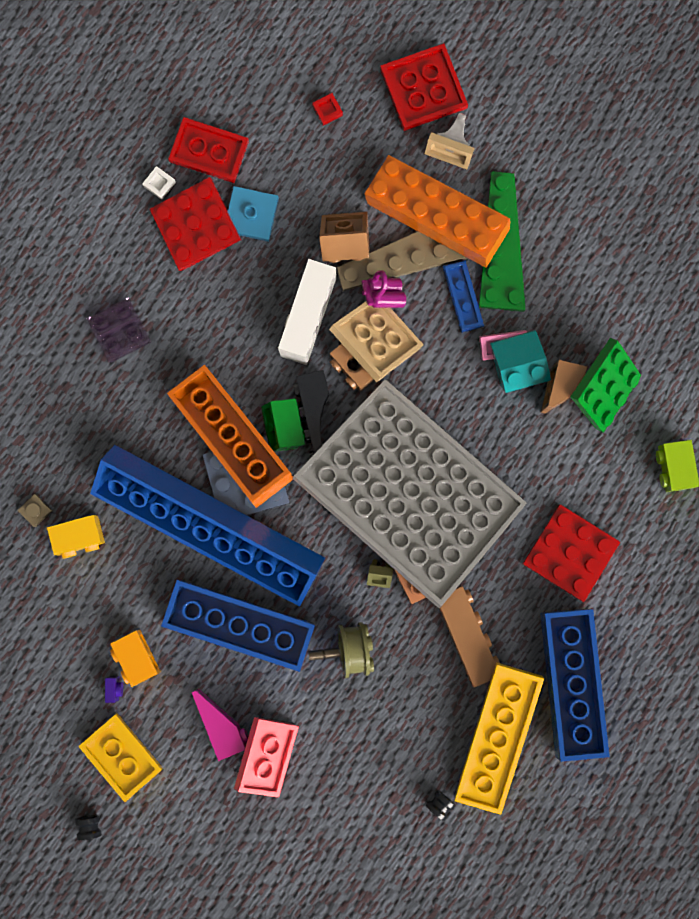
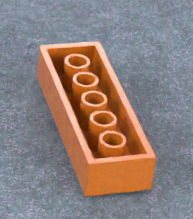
M388 155L364 193L367 204L485 268L510 230V218Z
M203 365L167 393L256 508L293 480V476L206 365Z

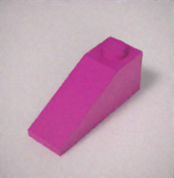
M200 689L194 690L192 692L193 698L218 761L244 751L248 740L245 728L240 729L239 724Z

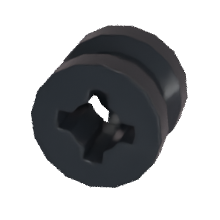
M437 790L434 793V799L428 801L426 807L439 819L445 821L447 813L453 810L456 805L441 791Z
M100 815L82 816L75 819V825L78 826L79 830L76 834L77 840H90L102 835L101 830L98 828Z

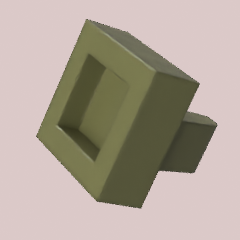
M374 559L369 566L367 585L390 588L393 568L387 562L385 567L377 566V559Z

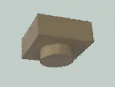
M34 494L18 509L19 513L33 527H37L52 512L49 506L37 494Z

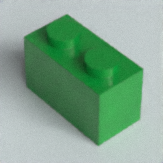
M296 399L270 401L261 406L268 445L274 452L296 449L305 445V432L301 427L300 411Z

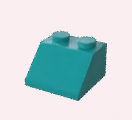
M536 330L490 343L499 383L505 393L551 380L547 358Z

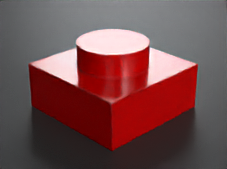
M333 93L312 103V107L323 126L343 116V111Z

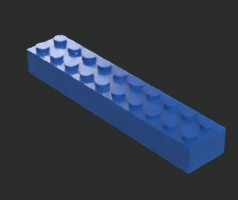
M116 445L100 461L90 494L297 606H301L325 557Z

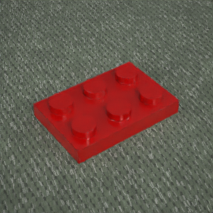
M183 117L168 160L170 163L235 183L249 138Z

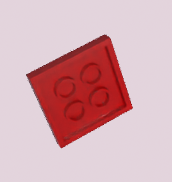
M444 43L380 66L381 74L403 131L468 108L467 100Z
M211 177L150 208L154 220L180 271L242 240Z
M559 504L522 564L581 602H584L619 546L620 541Z

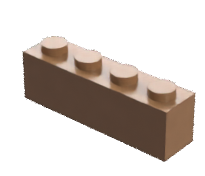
M463 586L456 588L439 609L470 683L473 687H477L491 680L495 664L500 662L497 656L492 657L489 650L492 647V643L488 634H483L480 625L483 622L478 611L473 612L470 603L474 602L468 589L464 590Z

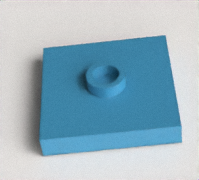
M234 186L228 212L239 235L269 242L279 196Z

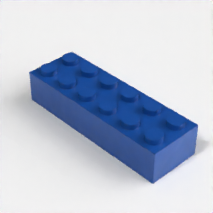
M176 580L161 627L300 672L315 623L193 583Z
M593 609L542 612L540 616L555 757L560 762L610 757Z

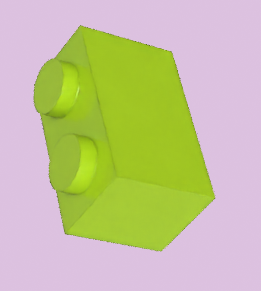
M692 440L666 443L658 446L656 461L658 464H661L660 484L663 488L665 487V491L671 492L699 487Z

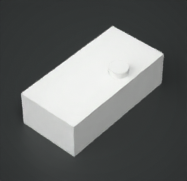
M308 259L278 347L281 357L304 365L308 364L336 281V267Z

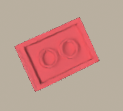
M254 717L234 789L243 793L279 797L299 726L292 723Z

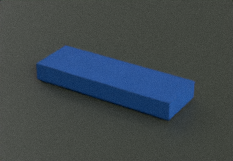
M463 260L444 265L442 268L461 333L484 327L466 261Z

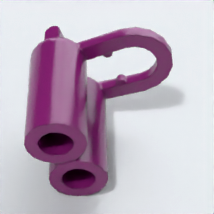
M378 270L373 278L361 281L364 289L362 295H365L368 306L373 308L405 307L406 295L402 291V281L400 278H387L383 270Z

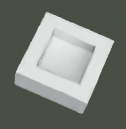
M156 166L143 182V186L163 200L176 182L175 179Z

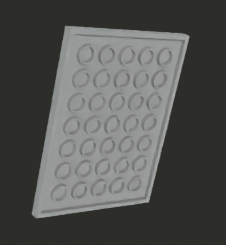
M386 379L293 477V480L438 608L446 602L527 504Z

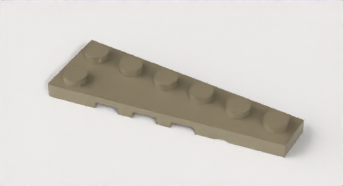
M416 232L369 253V258H364L360 261L353 260L337 267V272L342 290L346 291L361 287V281L373 278L378 270H383L387 278L399 277L464 260L467 257L420 232Z

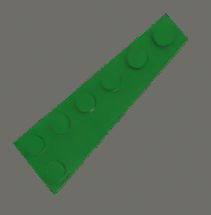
M491 172L488 207L510 218V230L486 268L482 266L479 308L524 312L525 296L514 173Z

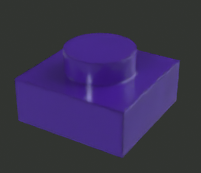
M109 676L105 678V703H115L119 701V697L123 696V682H119V676Z

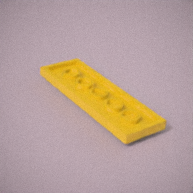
M496 662L456 789L454 801L502 814L542 688L543 676Z

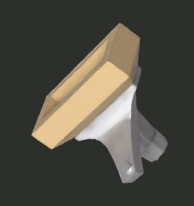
M459 113L454 124L444 133L435 134L431 132L425 154L468 169L475 148L470 147V144L464 138L466 115Z

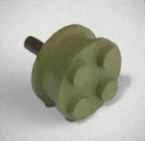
M358 622V625L355 627L344 628L342 624L338 625V647L308 651L309 661L339 657L344 678H349V675L363 672L367 676L370 672H374L373 658L370 657V651L373 650L372 638L369 636L367 624L364 625L363 622Z

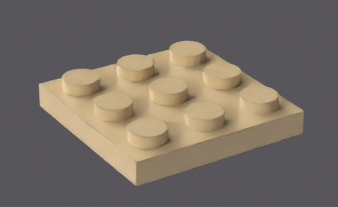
M366 302L334 323L329 329L376 382L407 360L424 345L391 308H373L368 306Z

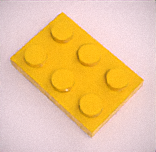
M118 713L78 746L124 802L163 769Z

